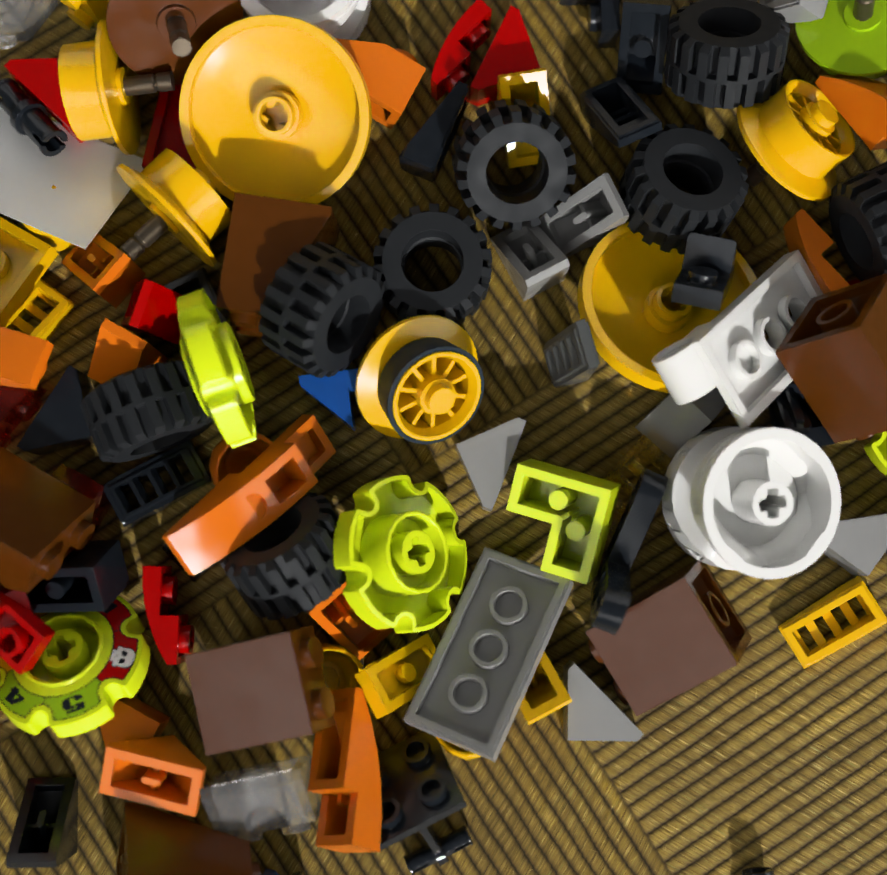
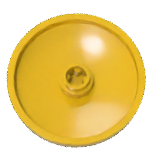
M259 15L236 21L215 33L203 44L191 61L182 83L179 99V120L182 137L194 165L212 180L219 193L231 201H234L236 192L319 204L335 194L353 176L365 155L369 143L372 124L371 101L366 81L356 61L347 49L327 31L310 22L290 16Z
M627 222L602 238L584 265L577 292L580 320L585 319V321H588L596 351L614 370L643 387L669 393L651 362L653 357L664 348L683 339L696 326L711 322L754 283L757 278L749 264L736 250L732 283L720 311L671 302L673 285L682 269L684 254H679L677 249L673 248L670 253L661 251L660 245L654 242L648 245L642 241L644 236L640 232L633 233L627 227L629 224Z

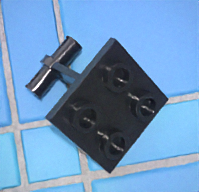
M421 731L378 753L382 795L380 851L420 831L428 845L404 856L410 873L415 875V873L436 862L440 866L449 862L448 856L469 845H473L465 825L441 838L435 834L431 827L432 824L467 807L443 748L435 736Z

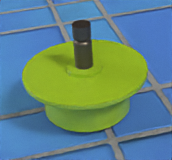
M828 0L822 19L795 23V31L801 47L829 75L842 74L877 79L887 74V0Z

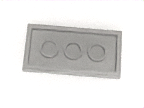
M484 547L403 718L405 723L496 762L573 588V581L540 571L541 567Z

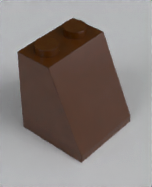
M235 192L216 308L227 319L229 324L236 326L235 331L237 333L262 337L263 333L259 332L258 323L262 317L259 311L266 297L265 291L268 285L272 283L276 271L280 266L283 267L290 255L294 252L299 253L303 246L307 244L315 245L316 242H324L335 246L340 231L332 206Z
M887 273L811 298L775 352L834 443L851 439L865 440L877 433L887 431Z
M1 446L0 587L28 593L43 578L46 580L51 579L61 567L64 558L74 549L81 550L89 542L95 530V525L92 523L95 501Z
M694 560L632 598L624 620L615 635L593 626L586 631L589 637L588 646L592 655L599 663L606 665L614 678L613 686L618 698L623 704L630 705L636 716L738 665L752 638L707 564Z
M313 625L245 639L184 656L206 756L313 735L335 725L333 717L335 701L331 690L326 686L322 668L323 648L319 639L315 636Z
M125 802L116 857V875H261L259 862H252L249 841L136 802Z

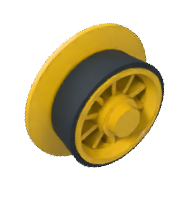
M419 315L407 318L384 331L365 353L358 368L355 383L358 408L364 419L375 430L386 436L406 439L417 444L438 443L461 431L476 414L484 393V375L478 363L476 348L471 337L460 325L438 315Z

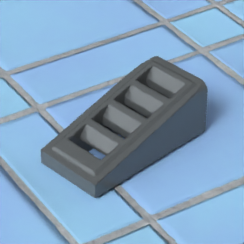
M585 319L574 322L547 341L543 347L551 381L555 388L587 381L600 364L589 323Z

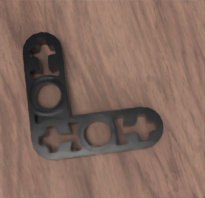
M646 468L642 470L602 559L598 575L594 579L591 589L590 626L612 635L618 632L631 600L630 569L661 502L668 477Z

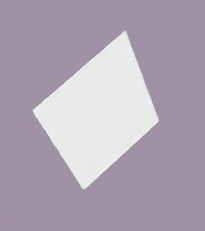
M0 107V214L86 249L130 191L129 186L122 179L116 167L122 163L141 172L144 169L141 166L143 158L136 155H125L119 148L100 140H89L80 143L57 122H54V124L64 131L68 137V141H62L66 147L55 156H45L27 135L20 134L14 129L10 122V116Z

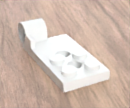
M799 249L784 254L711 322L696 326L683 339L669 345L653 357L651 362L677 405L692 402L717 387L740 428L748 427L793 381L775 352L811 298L823 295ZM788 307H789V309L791 310V313H792V316H791V317H790V315H789ZM764 329L766 330L769 337L767 341L765 339Z

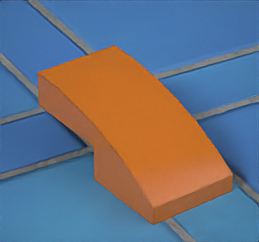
M801 208L783 226L789 252L799 249L823 294L850 286L821 255L834 241Z

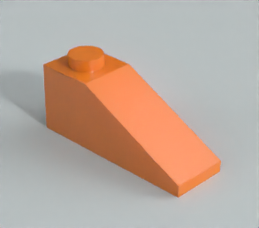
M336 38L352 55L363 74L369 91L372 119L392 130L402 115L426 68L417 63L416 58L411 53L403 49H394L384 43Z

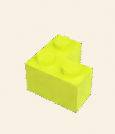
M528 459L517 464L506 510L552 524L540 571L586 585L598 575L621 484L535 459Z

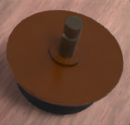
M108 0L106 9L107 32L110 42L120 59L139 75L151 73L156 75L159 72L172 71L175 85H182L191 61L208 39L222 28L244 19L240 0Z

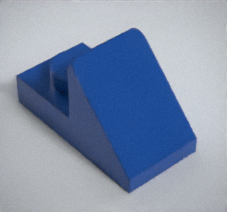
M358 368L338 371L336 375L331 377L325 375L323 378H319L312 374L299 376V384L308 395L348 427L356 431L352 395H355Z

